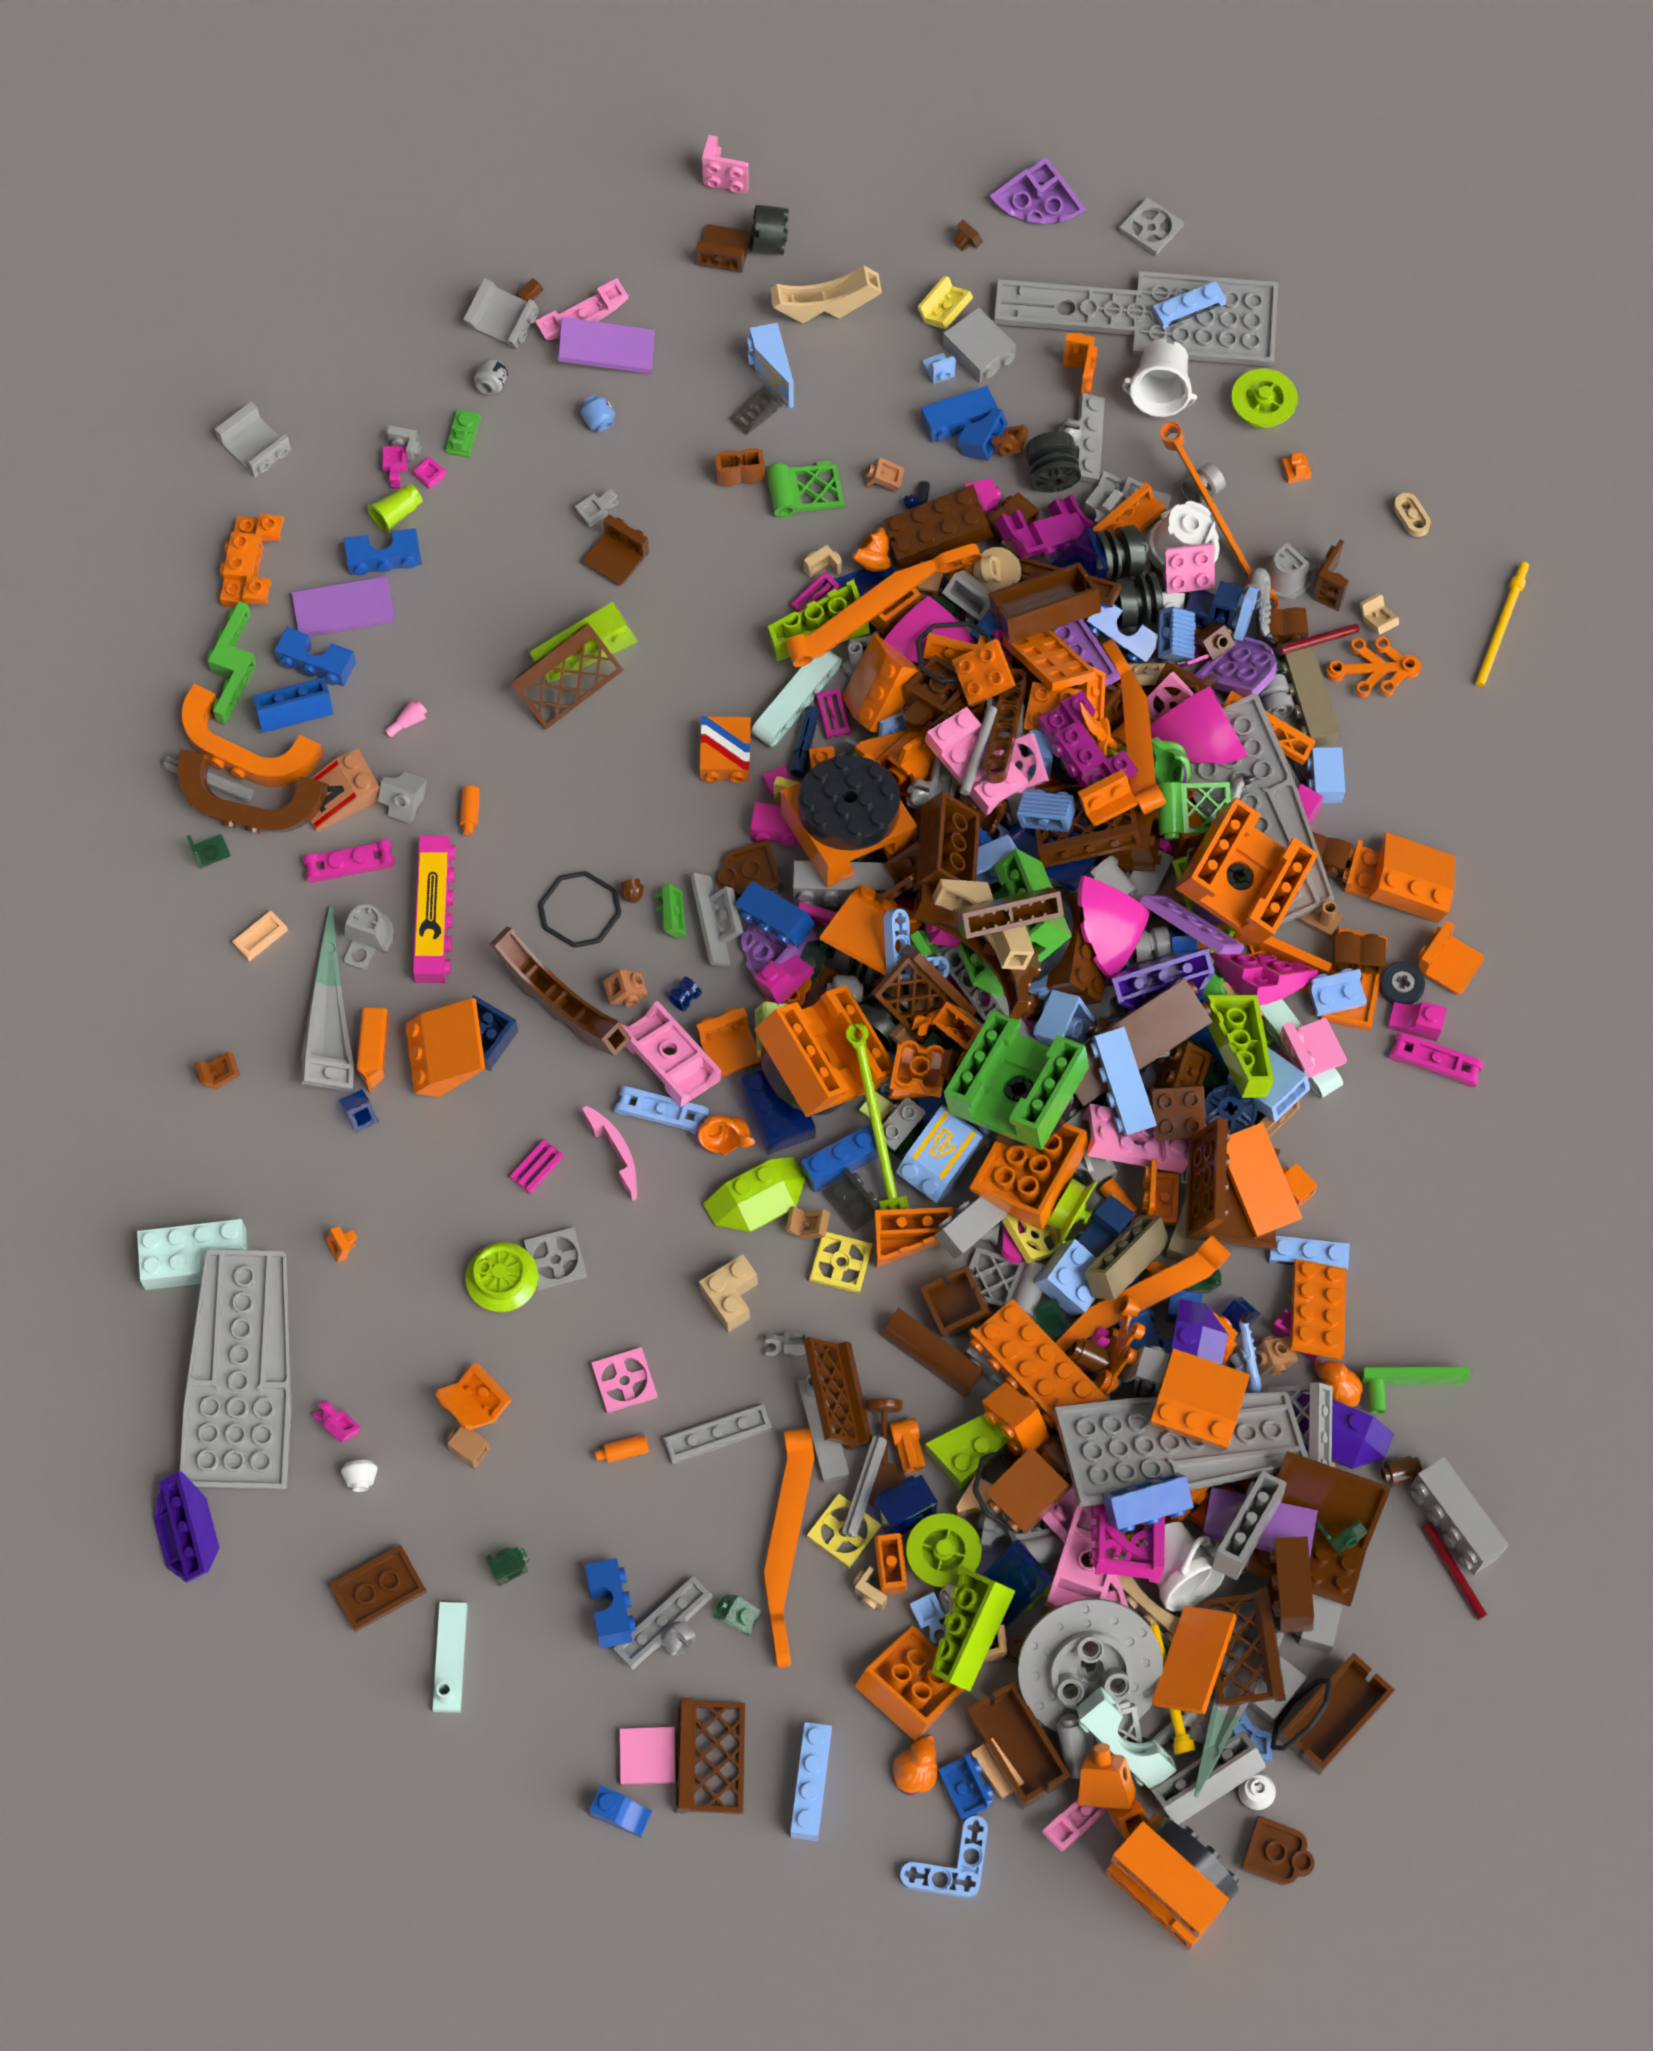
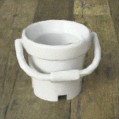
M1167 339L1155 340L1148 344L1144 349L1139 367L1134 376L1125 378L1122 384L1123 390L1130 395L1133 404L1142 412L1151 416L1167 417L1175 415L1185 407L1191 406L1197 399V395L1191 393L1186 349L1175 341L1174 345L1166 343Z
M1187 501L1185 504H1178L1160 515L1161 520L1151 528L1146 537L1145 543L1149 547L1147 556L1152 564L1161 572H1165L1166 548L1209 543V541L1214 546L1215 563L1220 549L1218 543L1219 536L1215 529V522L1212 523L1210 518V511L1199 503Z
M1181 1522L1165 1524L1164 1571L1160 1583H1156L1164 1607L1171 1612L1183 1611L1184 1605L1195 1606L1215 1592L1225 1577V1574L1212 1569L1215 1558L1211 1555L1215 1546L1210 1538L1201 1536L1195 1540ZM1146 1540L1141 1543L1143 1546L1149 1545Z

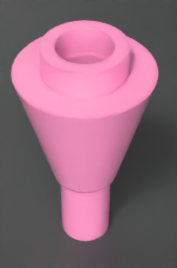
M410 700L396 719L397 721L385 729L386 733L393 737L402 728L405 729L427 719L424 715L427 710L419 701L414 703Z

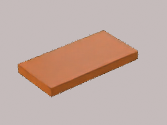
M1338 927L1337 934L1348 931L1360 937L1370 934ZM1379 936V937H1382V938H1385V939H1386V946H1387L1388 937ZM1331 967L1329 976L1338 974L1340 971L1333 970ZM1361 973L1360 982L1367 1001L1366 1006L1322 1015L1321 1019L1326 1018L1329 1023L1370 1031L1381 974Z
M1263 1122L1231 1134L1227 1143V1153L1229 1154L1230 1161L1226 1170L1254 1238L1303 1219Z
M1184 1605L1163 1666V1674L1159 1678L1151 1701L1154 1706L1205 1715L1237 1619L1235 1613Z

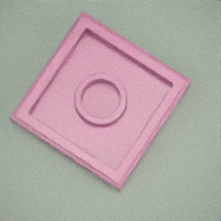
M675 1727L620 1729L621 1785L676 1784Z

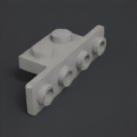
M693 873L690 877L709 962L711 965L727 968L731 963L726 943L743 933L738 908L735 906L734 890L731 887H724L715 893L710 876Z

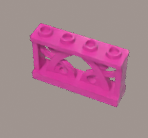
M1104 1504L1093 1505L1092 1519H1096V1525L1092 1526L1091 1541L1096 1543L1095 1548L1092 1547L1090 1564H1095V1574L1105 1573L1149 1579V1582L1160 1583L1164 1571L1165 1516L1160 1517L1161 1521L1154 1524L1140 1523L1150 1527V1530L1138 1532L1129 1542L1117 1529L1109 1526ZM1105 1534H1106V1535L1108 1536V1538H1109V1539L1106 1540V1541H1105ZM1143 1539L1146 1540L1149 1545L1143 1546L1140 1542L1139 1547H1137L1136 1543L1139 1540ZM1111 1548L1116 1552L1113 1557H1118L1122 1551L1127 1555L1122 1560L1109 1559L1105 1552ZM1131 1557L1143 1563L1131 1562Z

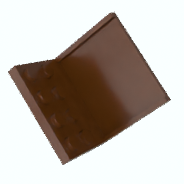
M1217 1118L1189 1139L1186 1239L1206 1241L1209 1237L1214 1236L1221 1244L1274 1251L1278 1249L1276 1229L1254 1238L1226 1170L1230 1161L1229 1154L1227 1153V1143L1230 1139V1129L1227 1128L1228 1119ZM1274 1148V1151L1278 1158V1155L1280 1154V1149Z
M1287 1451L1277 1478L1287 1482L1281 1503L1318 1511L1310 1555L1312 1594L1350 1607L1368 1545L1391 1487ZM1254 1549L1246 1571L1270 1579V1577L1272 1578V1573H1276V1563L1271 1564L1270 1552Z

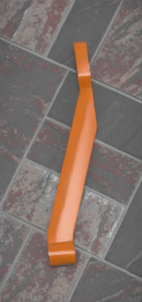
M1167 422L1160 429L1163 444L1168 450H1176L1245 572L1248 578L1247 586L1253 571L1183 448L1184 436L1180 425L1176 422ZM1171 433L1178 434L1174 439H1167ZM1270 588L1269 599L1276 603L1274 609H1280L1279 600L1273 589Z
M969 544L941 553L932 560L894 572L810 635H796L789 638L785 645L795 667H802L808 665L814 659L822 657L934 573H949L979 562L982 555L977 544Z
M1111 638L1101 643V646L1121 677L1127 755L1138 769L1136 776L1130 779V789L1138 801V807L1142 814L1146 815L1167 804L1155 779L1148 698L1115 641Z
M1214 1236L1209 1237L1194 1255L1123 1290L1115 1300L1105 1299L1089 1307L1055 1343L1066 1353L1077 1338L1080 1340L1083 1338L1088 1339L1093 1336L1099 1326L1108 1329L1123 1321V1316L1118 1314V1305L1125 1295L1137 1299L1138 1303L1141 1304V1312L1210 1277L1232 1253Z
M810 1427L784 1431L787 1462L764 1569L777 1668L791 1666L783 1611L815 1459Z

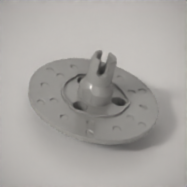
M1100 1598L1073 1600L1049 1611L1029 1631L1018 1659L1019 1686L1026 1704L1038 1720L1058 1732L1057 1721L1063 1715L1069 1713L1078 1716L1076 1707L1099 1687H1102L1118 1704L1125 1700H1129L1130 1704L1134 1703L1139 1720L1152 1705L1151 1701L1159 1678L1163 1674L1161 1649L1150 1626L1130 1608L1120 1603ZM1122 1678V1682L1119 1685H1110L1113 1679ZM1075 1684L1073 1690L1063 1691L1065 1685ZM1130 1713L1122 1715L1120 1727L1124 1729L1131 1721Z

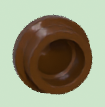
M640 878L620 883L621 889L619 891L626 901L636 903L642 898L644 885L641 884Z

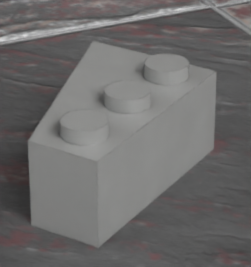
M1144 1346L1138 1349L1136 1362L1133 1365H1125L1118 1375V1386L1111 1393L1126 1398L1157 1397L1170 1354L1165 1353L1164 1349L1157 1346H1150V1348Z

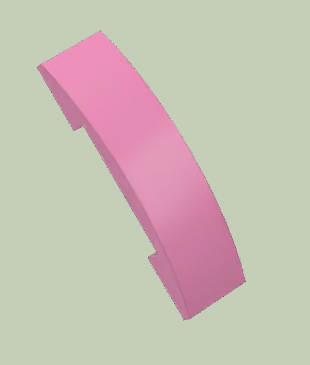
M618 278L597 288L598 294L558 314L555 310L535 320L545 340L560 338L562 317L598 322L621 306L629 297Z
M588 1106L583 1107V1117L595 1138L605 1133L625 1167L619 1171L620 1181L631 1200L634 1201L637 1199L636 1172L632 1155L625 1140L614 1125L603 1115Z
M1077 1799L1068 1809L1056 1817L1042 1833L1063 1852L1107 1811V1808L1079 1806Z

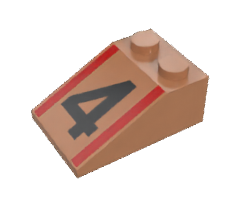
M358 748L336 758L310 778L329 784L321 809L310 821L316 832L378 803L380 786Z

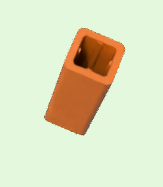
M362 1008L357 1071L360 1078L367 1084L370 1093H372L373 1087L385 1077L390 1015L386 1008Z

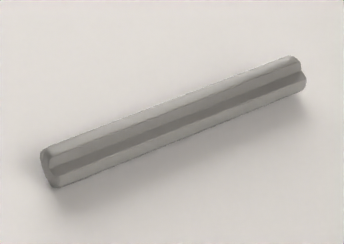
M167 755L163 762L164 768L178 774L179 759ZM208 771L207 781L209 787L247 803L251 802L254 797V790L252 788Z
M873 1436L842 1529V1533L846 1536L856 1537L886 1448L887 1440L883 1437Z

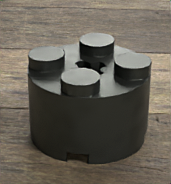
M755 205L754 223L751 232L752 252L784 254L788 229L785 228L788 221V208Z

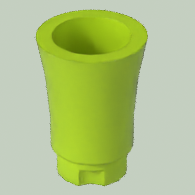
M412 484L399 488L387 497L368 505L367 509L375 525L382 532L388 534L402 519L416 510V507L423 502V499L417 489Z

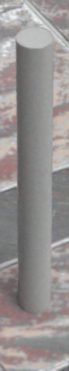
M988 706L960 790L964 795H969L997 713V708L994 706Z

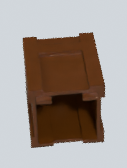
M1138 805L1135 806L1142 846L1095 856V865L1098 866L1106 858L1114 856L1118 860V867L1121 870L1156 871L1157 865H1161L1162 855H1158L1160 839H1164V836L1159 835L1158 828L1160 810H1154L1143 815ZM1123 818L1117 826L1132 824V821ZM1100 824L1093 829V832L1105 830L1107 827Z

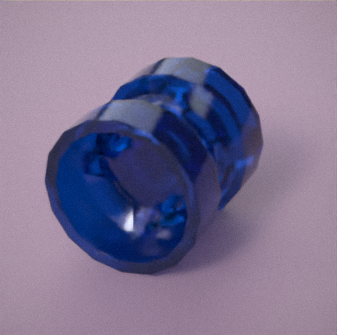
M686 976L679 981L677 988H673L667 993L670 1002L683 1012L690 1007V1001L696 1000L702 995L699 986Z

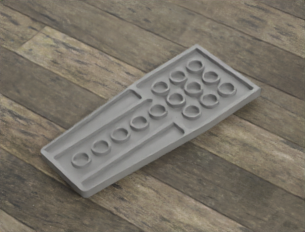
M1251 694L1224 707L1223 710L1232 723L1248 756L1238 761L1221 765L1216 763L1198 764L1190 762V782H1230L1231 790L1237 778L1256 776L1257 779L1251 784L1243 786L1240 797L1242 802L1261 814L1254 827L1284 848L1295 837L1319 854L1288 761L1258 694ZM1215 788L1209 794L1218 805L1224 799L1223 788ZM1197 791L1193 796L1196 803L1202 797ZM1206 799L1198 806L1199 810L1213 807ZM1320 854L1317 856L1279 927L1323 907L1326 901H1334V894Z
M210 1249L205 1254L184 1400L180 1472H183L197 1488L287 1490L292 1412L287 1257L282 1251Z
M1286 1392L1245 1393L1231 1441L1226 1451L1148 1425L1157 1397L1129 1398L1055 1407L1053 1412L1079 1507L1104 1504L1102 1497L1104 1493L1176 1472L1187 1476L1189 1489L1195 1490L1259 1477L1262 1471L1268 1474L1278 1473L1287 1451L1308 1458L1291 1400Z

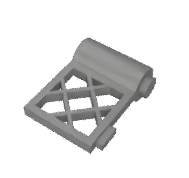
M976 1247L969 1267L973 1270V1273L976 1270V1279L982 1281L985 1290L980 1292L985 1296L988 1305L1000 1308L1002 1304L1006 1305L1013 1299L1033 1319L1043 1292L1034 1284V1281L1045 1266L1037 1262L1029 1264L1024 1261L1021 1263H1010L1001 1254ZM980 1256L991 1259L994 1266L980 1272L977 1266ZM1008 1265L1018 1267L1014 1276L1006 1280L1004 1279L1000 1271L1001 1268ZM997 1271L1002 1281L988 1288L983 1277ZM1005 1286L1008 1292L1006 1301L995 1300L991 1292Z
M1001 1511L1004 1521H1006L1008 1517ZM1043 1519L1044 1530L1038 1527L1030 1530L1025 1535L1024 1533L1016 1534L1008 1529L1013 1542L1011 1557L1014 1564L1022 1568L1060 1559L1064 1543Z
M1129 1700L1120 1702L1119 1706L1122 1715L1130 1713L1131 1721L1125 1729L1120 1726L1118 1727V1731L1122 1733L1120 1736L1125 1740L1127 1737L1135 1740V1743H1143L1136 1705L1134 1703L1130 1704ZM1073 1713L1063 1715L1056 1725L1063 1763L1071 1775L1070 1778H1080L1082 1765L1087 1754L1094 1753V1746L1098 1743L1097 1741L1093 1743V1739L1096 1736L1091 1731L1089 1733L1085 1732L1077 1721L1079 1716Z

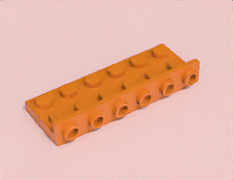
M1013 1299L978 1329L972 1328L969 1331V1343L977 1353L983 1352L988 1358L987 1363L995 1372L1000 1370L1006 1377L1004 1379L1005 1382L1015 1390L1018 1389L1026 1399L1039 1408L1045 1425L1050 1429L1054 1427L1058 1432L1053 1413L1055 1407L1110 1401Z

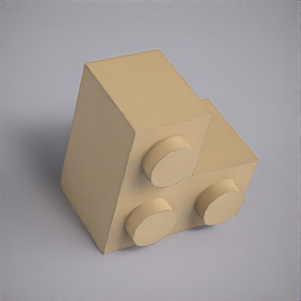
M742 1254L700 1280L699 1286L700 1292L728 1333L750 1319V1309L740 1295L758 1285L757 1273Z

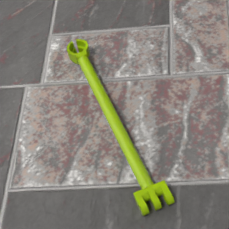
M862 1023L852 1024L846 1030V1038L853 1044V1048L856 1050L887 1199L879 1201L881 1210L899 1209L900 1205V1209H909L907 1196L898 1197L865 1047L869 1032ZM857 1029L862 1031L861 1038L856 1034Z

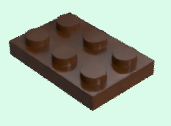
M401 1544L329 1584L355 1632L427 1593Z

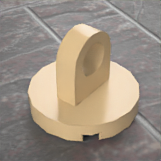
M993 547L985 550L981 554V560L974 564L973 577L992 591L1011 586L1013 583L1016 584L1021 578L1019 559L1011 551L1002 547Z

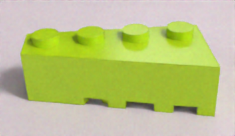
M854 579L847 582L846 586L840 590L834 589L827 593L828 596L820 601L815 602L814 600L807 604V608L800 612L794 611L768 626L770 643L777 661L790 658L785 645L789 638L796 635H810L860 598ZM869 622L843 641L870 634Z
M611 602L529 653L536 662L587 622L611 654L638 643V640L616 605ZM593 638L585 644L584 654L598 656L599 645ZM581 648L574 653L581 654ZM602 650L601 657H607ZM570 655L565 660L564 669L579 670L580 657ZM583 657L582 668L597 662V659ZM561 662L559 665H557L555 668H560V669H561V667H562V662ZM548 672L546 674L547 682L551 683L560 680L561 672ZM564 672L563 677L571 673Z
M1207 995L1205 1003L1212 1012V1015L1209 1017L1213 1021L1207 1026L1241 1097L1267 1098L1274 1078L1258 996Z
M983 1414L925 1443V1453L961 1491L976 1475L980 1458L1000 1450L1006 1451L1009 1449L1007 1446L1009 1441L1002 1433L998 1425H991ZM998 1457L985 1461L983 1470H985Z
M959 1565L957 1575L960 1576L958 1585L953 1587L951 1598L954 1599L951 1613L946 1614L944 1625H946V1632L944 1638L939 1641L931 1674L967 1691H971L1015 1591Z

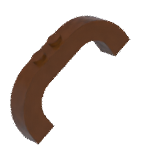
M185 749L180 751L177 772L184 796L198 811L222 820L221 825L236 828L237 824L245 825L246 831L258 834L260 829L271 832L295 830L307 824L316 816L327 795L329 784L299 777L293 799L288 805L278 810H266L220 799L211 791L207 781L211 756Z

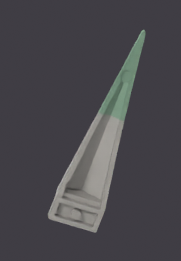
M331 905L327 909L301 1055V1084L350 1092L353 1089L354 1062L344 1011L334 912Z
M1254 1601L1242 1603L1237 1611L1249 1618L1255 1610ZM1272 1604L1276 1636L1279 1647L1282 1642L1284 1633H1280V1620L1279 1617H1275L1274 1605ZM1236 1615L1237 1619L1233 1631L1237 1633L1245 1621ZM1255 1617L1253 1622L1257 1624V1618ZM1249 1625L1241 1637L1253 1644L1259 1636V1632ZM1237 1640L1229 1652L1241 1659L1249 1647ZM1260 1643L1257 1645L1259 1650H1261ZM1253 1651L1245 1663L1257 1670L1263 1659ZM1226 1655L1223 1658L1220 1669L1229 1674L1237 1662ZM1241 1666L1233 1678L1245 1685L1253 1674ZM1221 1675L1222 1682L1225 1680L1223 1675ZM1257 1677L1248 1689L1255 1692L1261 1679ZM1230 1681L1223 1689L1224 1699L1236 1697L1241 1688ZM1217 1687L1194 1791L1195 1798L1199 1796L1248 1703L1220 1707Z

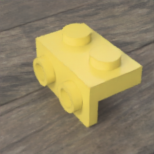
M943 276L918 305V309L925 324L947 329L971 301L973 296L969 290L952 286L949 277Z

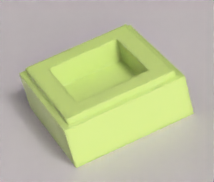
M875 1091L881 1121H885L895 1104ZM865 1101L859 1109V1113L870 1120L867 1101Z

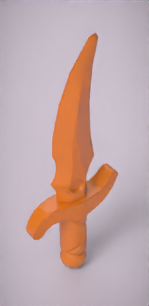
M1080 702L1085 722L1092 734L1097 736L1100 750L1105 756H1107V747L1117 752L1119 745L1111 737L1108 718H1101L1100 724Z

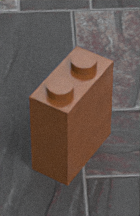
M1030 1447L985 1492L989 1498L986 1503L997 1514L1002 1511L1008 1517L1005 1522L1016 1533L1021 1530L1026 1535L1071 1490V1487Z

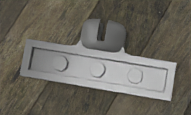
M1083 393L1079 397L1078 420L1064 419V423L1060 425L1059 431L1066 432L1074 438L1077 451L1076 458L1079 460L1081 470L1080 480L1097 484L1100 480L1105 398Z
M936 755L934 757L930 782L917 778L910 784L907 795L911 798L906 797V804L921 812L922 805L941 791L946 792L952 797L955 795L957 780Z
M693 1576L636 1627V1631L631 1632L633 1642L616 1645L613 1648L615 1653L632 1670L659 1647H664L672 1656L684 1654L685 1650L681 1647L682 1643L679 1640L690 1648L696 1639L694 1630L687 1622L713 1598L712 1594Z

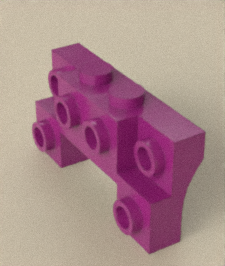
M1073 494L1067 496L1062 501L1055 499L1048 505L1053 517L1035 521L1027 526L1020 509L1010 516H1007L1006 513L999 516L994 522L1004 542H1012L1020 559L1030 556L1033 558L1040 556L1048 558L1057 551L1065 553L1074 548V543L1078 542L1094 528L1095 524L1081 511Z
M1082 691L1062 701L1059 707L1039 717L1037 725L1051 744L1054 755L1061 758L1069 776L1074 777L1082 789L1122 769L1127 775L1128 780L1136 776L1138 769L1124 750L1107 759L1082 723L1085 722L1080 702H1082L1092 717L1096 710Z

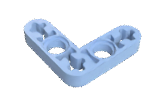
M890 909L885 913L883 919L887 974L904 956L900 951L906 944L911 946L909 917L903 909ZM897 939L900 941L901 949L899 952L895 950V942ZM942 956L926 957L933 966H938V971L946 978L950 969L948 960ZM907 965L904 968L906 973L901 974V979L910 978L911 967Z
M971 1816L964 1822L957 1869L909 1862L901 1869V1883L906 1888L961 1898L975 1896L978 1893L981 1882L988 1832L986 1821L982 1817ZM973 1822L979 1823V1828L983 1829V1832H978L976 1843L982 1842V1846L974 1843L965 1844V1840L971 1842L972 1831L967 1830V1827H972ZM969 1849L977 1851L979 1861L975 1864L966 1863L963 1858L965 1851ZM911 1869H916L917 1875L925 1876V1870H929L928 1886L922 1885L924 1879L916 1878L914 1883L909 1882V1877L904 1874L910 1873ZM941 1872L947 1876L948 1883L946 1886L938 1888L932 1883V1877L936 1873ZM952 1874L958 1875L956 1881L964 1882L966 1877L971 1878V1883L975 1884V1887H971L969 1892L964 1891V1886L955 1884V1890H950Z

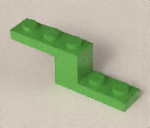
M240 601L236 608L230 611L225 629L222 628L220 630L218 642L215 648L209 651L207 656L211 673L227 678L223 686V693L220 699L217 698L212 709L216 722L225 726L257 666L253 653L235 647L251 617L248 604Z

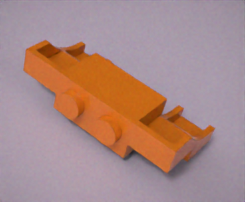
M259 514V518L237 516L234 532H231L230 541L225 543L226 561H222L220 574L224 576L220 596L222 607L236 608L239 601L246 604L268 605L267 598L269 588L272 585L271 579L257 578L263 551L262 541H281L280 534L282 524H284L283 516Z

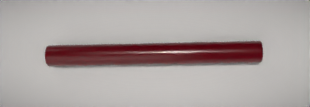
M1353 624L1283 644L1277 647V652L1279 655H1284L1359 633L1360 627L1358 624Z
M1431 1522L1423 1525V1531L1477 1619H1483L1488 1614Z

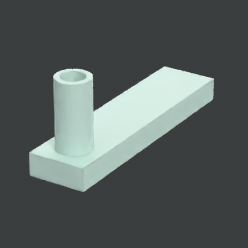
M440 1602L433 1712L461 1713L467 1603Z

